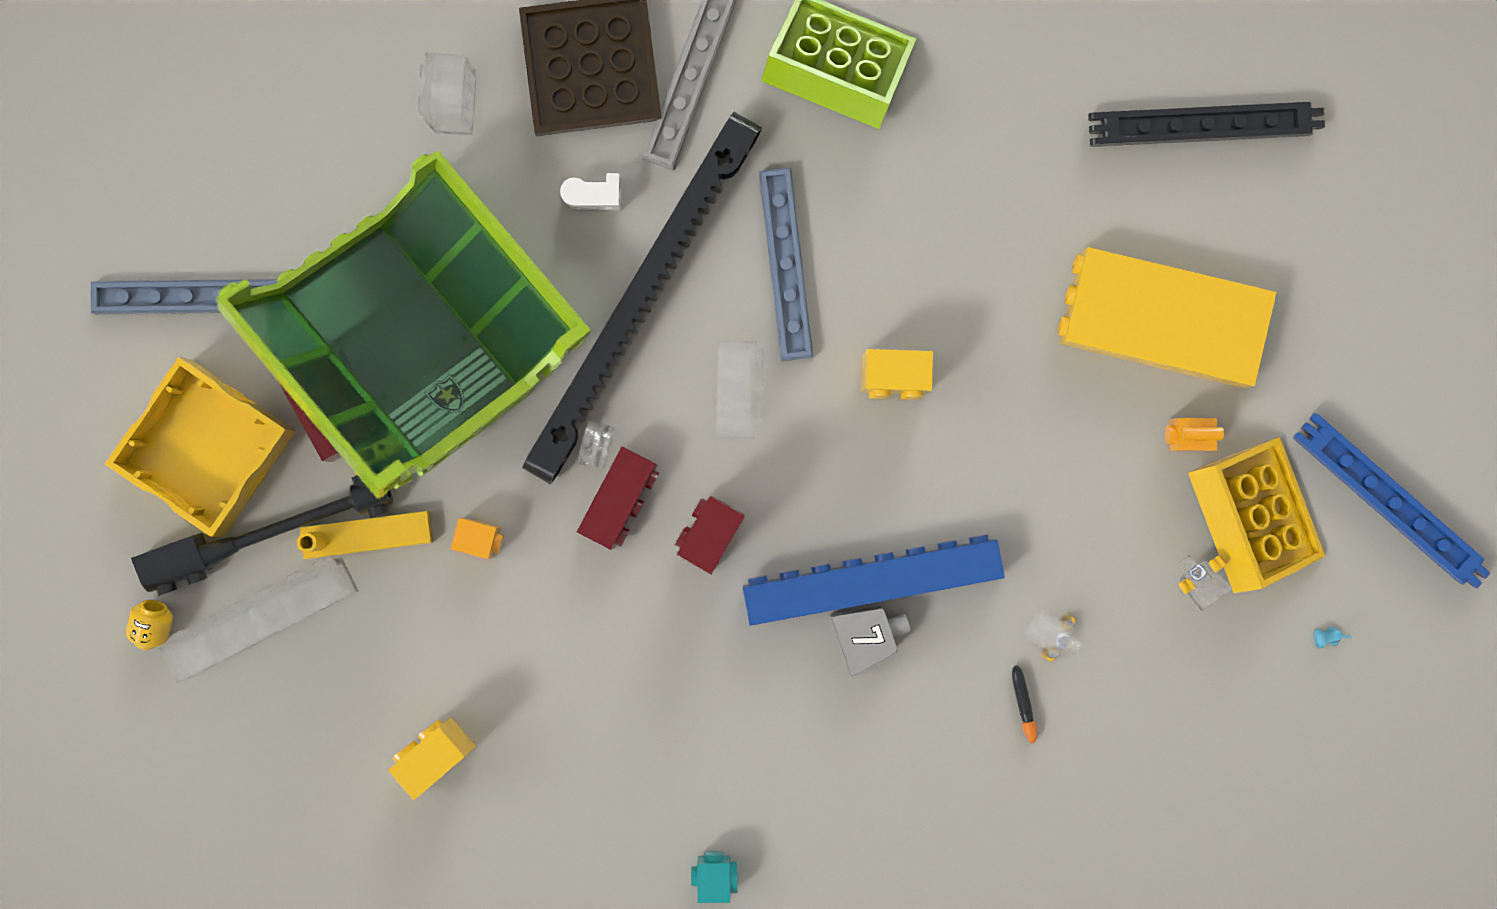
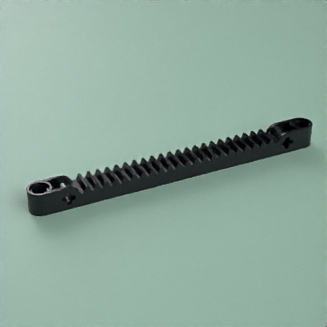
M735 111L730 115L527 456L522 467L524 470L550 485L554 482L577 444L579 436L575 426L576 421L587 420L582 413L583 409L592 411L593 407L589 403V399L598 400L600 398L595 391L596 387L605 389L606 385L601 380L602 377L611 378L613 376L608 367L619 366V363L614 358L615 355L625 356L626 353L621 348V345L632 344V341L627 336L628 333L638 334L639 331L634 326V323L645 322V319L640 314L641 311L651 312L652 309L647 301L657 302L658 297L654 290H664V285L660 279L670 280L671 276L667 268H677L674 257L683 258L684 256L680 246L689 247L690 241L687 235L696 236L697 234L693 224L702 226L703 218L700 214L708 215L710 210L707 203L715 204L716 195L714 192L721 193L723 191L722 183L719 180L730 179L738 173L756 143L762 127ZM730 156L731 164L725 163L723 166H719L718 157ZM565 427V434L568 436V440L566 442L560 440L557 444V436L554 435L556 429L563 430Z

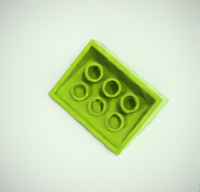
M795 0L768 55L761 81L880 129L916 38L823 0Z

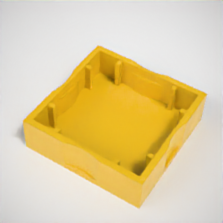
M178 357L152 394L144 413L130 426L105 465L141 490L152 493L162 499L175 513L210 537H222L227 534L296 433V430L193 360Z

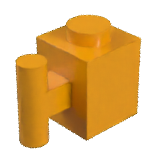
M1217 418L1169 419V425L1165 428L1166 444H1170V451H1217V440H1223L1224 429L1223 427H1217Z

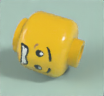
M142 601L132 607L129 612L125 630L126 637L136 647L143 650H151L154 647L165 644L170 636L173 623L172 612L160 601Z

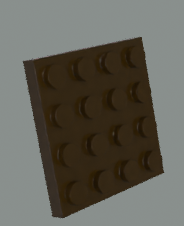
M575 0L519 8L536 137L654 122L662 119L647 0Z

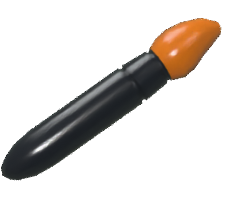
M1015 665L1012 669V681L1020 716L1023 721L1022 729L1030 743H1035L1037 739V726L1033 720V711L1026 680L1021 668Z

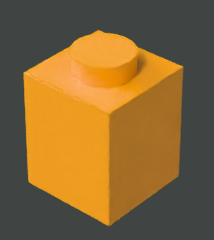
M465 517L459 518L450 549L491 559L494 557V553H500L504 535H500L501 527Z

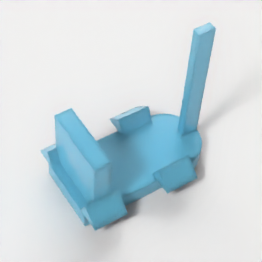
M1334 626L1328 627L1326 631L1316 629L1313 633L1317 649L1324 648L1328 643H1331V646L1338 645L1342 637L1352 638V636L1342 634Z

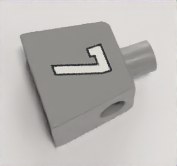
M881 606L830 615L851 676L857 675L898 652L893 637L911 632L905 613L887 619L885 611Z

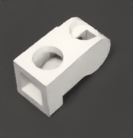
M606 173V182H584L580 178L573 177L567 179L561 185V197L571 209L621 211V177L619 173Z

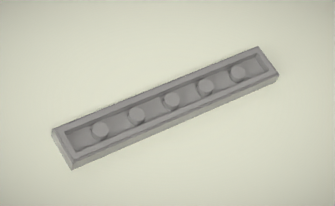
M701 0L661 107L662 119H658L655 123L643 155V160L674 170L737 0Z

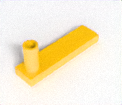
M429 511L300 527V536L297 539V547L303 552V559L433 543Z

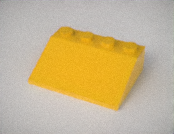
M1280 437L1188 472L1219 556L1226 564L1224 569L1233 593L1263 589L1325 557Z

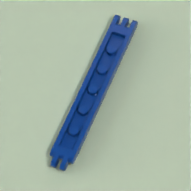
M1313 413L1309 419L1318 428L1315 429L1309 423H1305L1301 429L1310 436L1309 439L1299 432L1293 436V439L1454 580L1462 585L1468 582L1471 586L1478 589L1482 582L1473 575L1474 572L1484 579L1490 575V572L1481 565L1485 559L1320 415Z

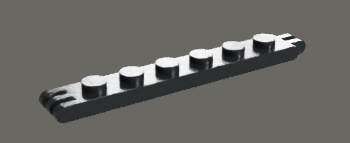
M1311 102L1093 112L1088 114V121H1101V125L1089 126V134H1102V137L1091 138L1090 146L1303 137L1313 135V130L1325 128L1324 120L1312 121V117H1320L1325 115L1324 108H1311Z

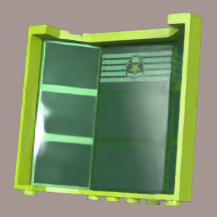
M439 150L429 156L423 154L413 162L410 181L382 212L374 217L369 215L363 218L357 224V228L348 235L346 233L338 235L332 240L331 246L320 252L317 250L311 253L304 260L305 264L296 270L291 268L283 272L278 277L277 283L251 289L249 281L245 278L238 284L232 282L226 285L217 297L218 310L377 499L384 496L392 487L398 489L413 480L411 477L413 473L417 472L421 477L430 472L522 402L535 390L533 387L542 380L540 376L549 377L564 362L562 359L574 349H578L591 332L590 328Z

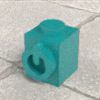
M708 851L704 853V856H698L697 866H691V886H697L698 903H730L731 894L738 893L737 861L730 862V856H723V852Z

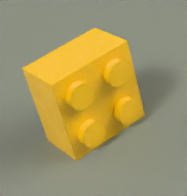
M867 349L862 354L861 393H869V399H888V397H891V394H901V400H920V398H923V395L932 391L933 351Z
M452 718L444 723L438 719L417 736L421 741L419 744L414 740L392 758L396 764L388 771L413 800L419 797L476 747Z

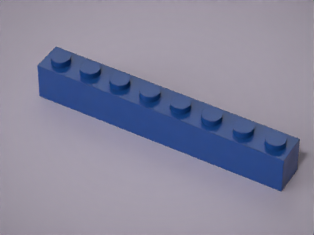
M988 534L969 537L970 543L958 546L956 540L937 543L938 549L925 551V546L906 549L907 555L894 557L893 552L874 555L875 561L862 563V558L843 561V567L831 569L830 564H823L811 567L812 573L799 575L798 570H791L779 573L780 579L768 581L767 575L749 578V585H743L749 625H758L1004 579L1005 575L998 540H989Z

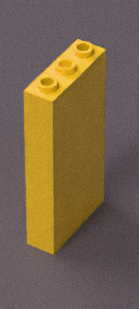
M1091 247L1084 249L1080 255L1076 254L1072 265V273L1076 274L1073 286H1068L1064 303L1068 304L1066 317H1061L1057 329V335H1061L1059 344L1241 388L1255 386L1277 292Z

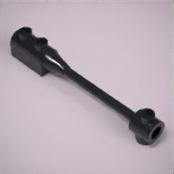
M376 469L371 470L375 476L378 475ZM356 475L351 477L353 484L350 485L347 497L237 537H226L206 543L203 533H199L132 557L131 560L143 588L147 592L156 590L158 596L177 590L175 583L185 579L188 585L207 579V571L212 570L214 566L237 553L239 549L351 508L361 515L368 513L370 519L389 512L387 505L393 504L391 489L384 496L377 499L361 478Z

